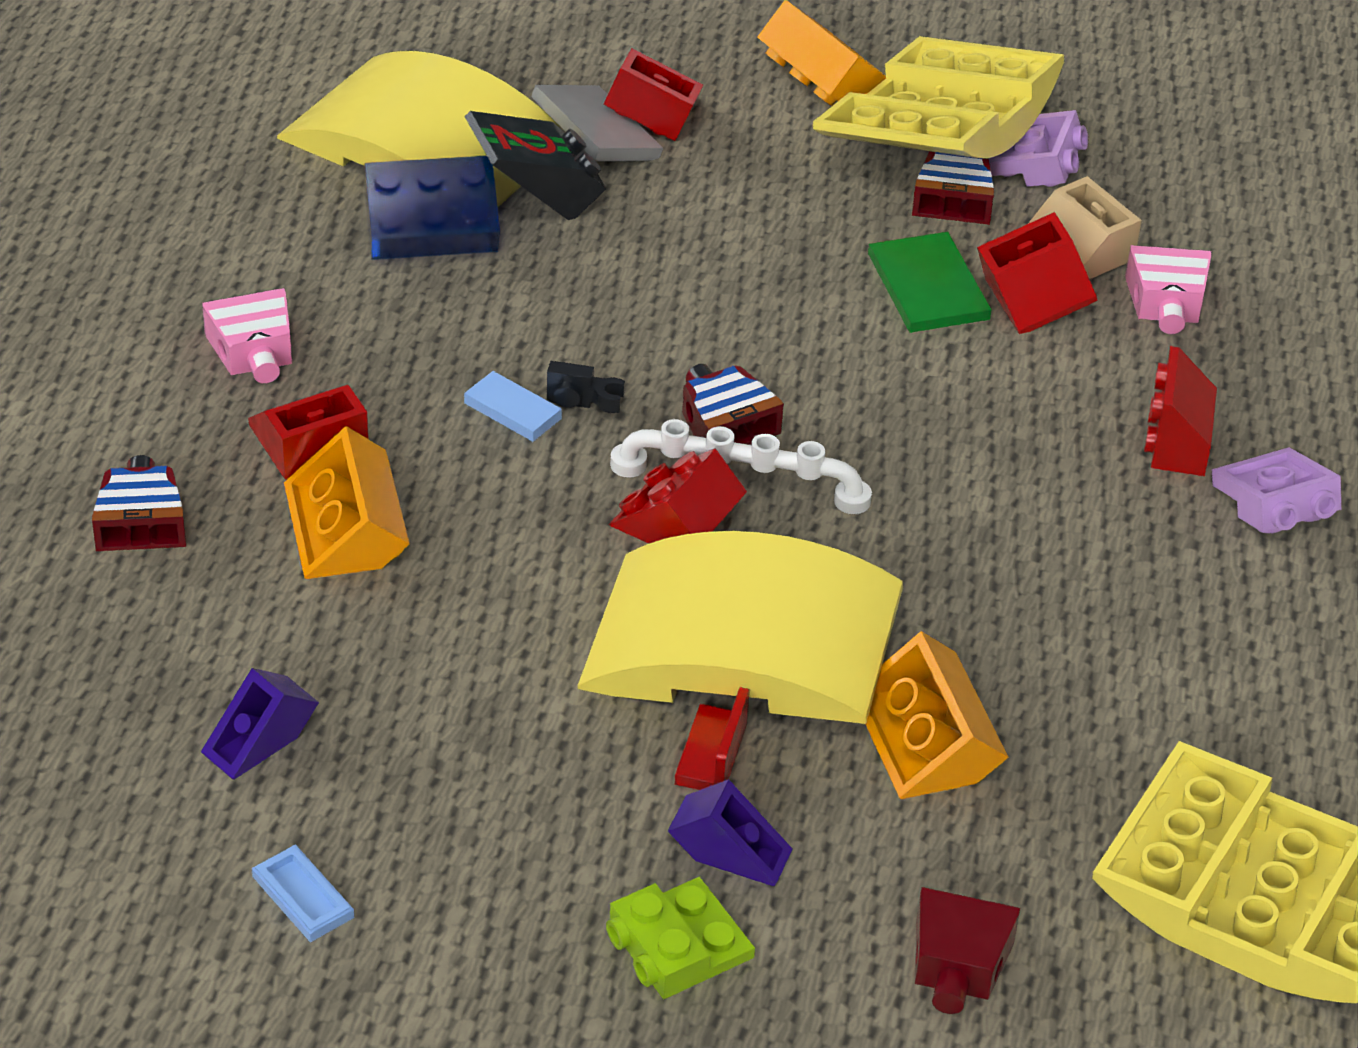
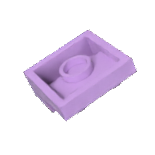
M1076 110L1039 114L1030 129L1014 146L998 156L989 158L991 175L1011 177L1023 173L1027 187L1039 185L1053 187L1066 183L1069 173H1077L1078 151L1086 150L1088 146V133L1086 127L1080 125Z
M1290 447L1212 469L1213 487L1236 500L1238 518L1262 533H1276L1282 530H1289L1297 522H1312L1321 518L1326 519L1331 517L1336 511L1341 510L1340 475Z

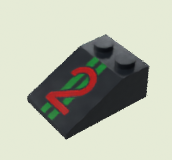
M469 111L464 116L491 164L567 220L576 219L607 189L598 175L601 171L600 166L589 154L583 151L587 145L574 130L569 128L565 132L551 121Z

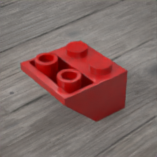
M631 48L603 105L613 109L621 116L628 117L650 128L657 135H664L676 141L703 88V84Z
M1055 212L977 247L985 280L1019 334L1031 332L1098 301L1074 242Z
M1170 346L1167 364L1158 363L1154 389L1162 391L1154 392V396L1151 398L1148 423H1154L1156 426L1148 425L1144 452L1152 453L1151 468L1205 476L1212 442L1217 387L1179 347Z
M349 385L272 408L248 418L249 426L285 480L293 475L345 426L368 439L367 410Z
M716 448L700 455L692 451L681 457L670 467L666 463H662L649 471L643 478L646 484L642 489L632 492L620 502L619 507L621 511L609 525L649 544L684 534L712 532L747 493V490Z

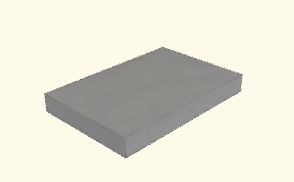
M535 85L531 96L533 100L565 132L569 128L574 130L587 145L583 150L595 161H648L660 158L663 147L636 121L621 116L613 109L603 105L608 94L599 85Z

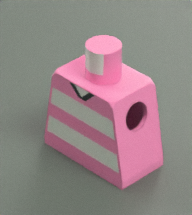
M1131 245L1125 278L1138 319L1159 320V328L1166 334L1181 332L1185 327V322L1198 323L1210 266L1211 251Z
M284 288L202 303L206 338L231 375L252 372L257 382L270 383L279 376V366L292 364L289 319Z

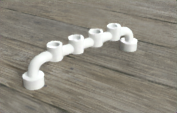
M672 419L663 423L661 431L642 429L631 433L624 439L622 444L617 445L611 451L610 466L612 471L622 477H636L641 475L647 467V452L644 447L661 449V452L670 458H680L692 451L700 455L716 448L727 464L731 461L749 463L754 470L761 473H769L776 468L796 471L797 475L805 480H816L822 475L839 479L841 482L835 488L834 503L844 513L860 514L868 510L871 504V488L862 481L857 471L846 462L825 457L823 445L814 441L801 443L796 453L779 450V440L770 434L757 435L753 438L752 445L735 443L734 433L726 427L711 428L707 432V438L689 435L687 423L682 420Z

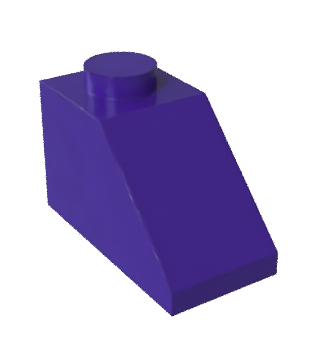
M251 668L201 750V753L230 778L235 780L296 740L319 702L288 676Z
M729 779L686 795L668 829L671 836L695 861L771 886L776 885L793 850Z

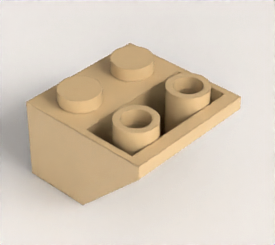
M1086 176L1055 189L1029 222L1031 223L1055 212L1072 238L1089 279H1092L1128 263L1130 246H1137L1142 220Z

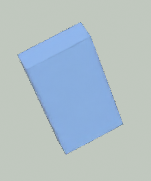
M495 371L489 373L464 393L465 404L532 442L562 419V409Z
M296 844L252 868V877L309 942L318 939L354 918V909Z

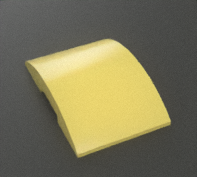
M919 36L885 63V80L867 94L849 92L813 121V129L822 135L974 158L995 157L1014 146L1036 121L1057 82L1064 64V55Z
M397 51L372 57L279 133L277 139L343 167L351 160L410 185L411 196L480 224L521 186L491 164L464 116L469 111L551 121L558 127L560 126L524 94L484 70L454 58L434 53Z
M714 531L684 534L662 539L639 547L625 555L580 677L578 689L615 697L673 703L677 690L737 696L739 687L750 689V698L768 699V709L771 714L866 724L902 594L903 581L859 557L822 544L788 536L760 532Z
M1178 741L1094 869L1092 879L1110 897L1146 926L1167 940L1280 991L1313 999L1358 1003V826L1270 792L1272 777Z

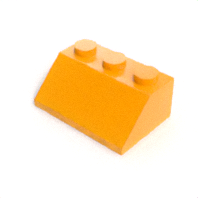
M787 0L783 1L757 36V38L769 46L765 52L766 55L782 67L787 62L790 63L793 67L789 73L807 87L811 81L815 83L817 87L813 92L831 106L836 100L839 101L849 92L867 94L886 79V75Z
M347 426L284 482L305 579L382 569L392 559L398 557L410 544L386 450Z
M920 631L882 664L865 725L900 799L977 784L1009 758L955 651Z

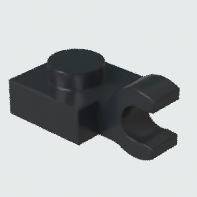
M550 361L547 370V401L566 408L575 406L590 408L593 402L604 412H620L621 397L624 398L625 394L624 380L615 377H594L593 366Z

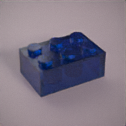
M487 156L365 163L364 188L371 260L498 252L500 225L494 169Z

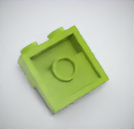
M700 876L666 892H662L658 885L654 883L610 903V920L606 922V929L612 944L618 950L626 948L633 958V966L640 982L645 987L653 985L663 1000L754 958L755 947Z

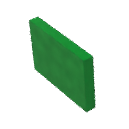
M949 232L869 244L868 255L909 333L990 320L991 308Z

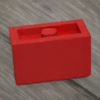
M739 687L732 710L704 704L699 705L675 773L674 785L701 790L729 779L747 726L750 689Z

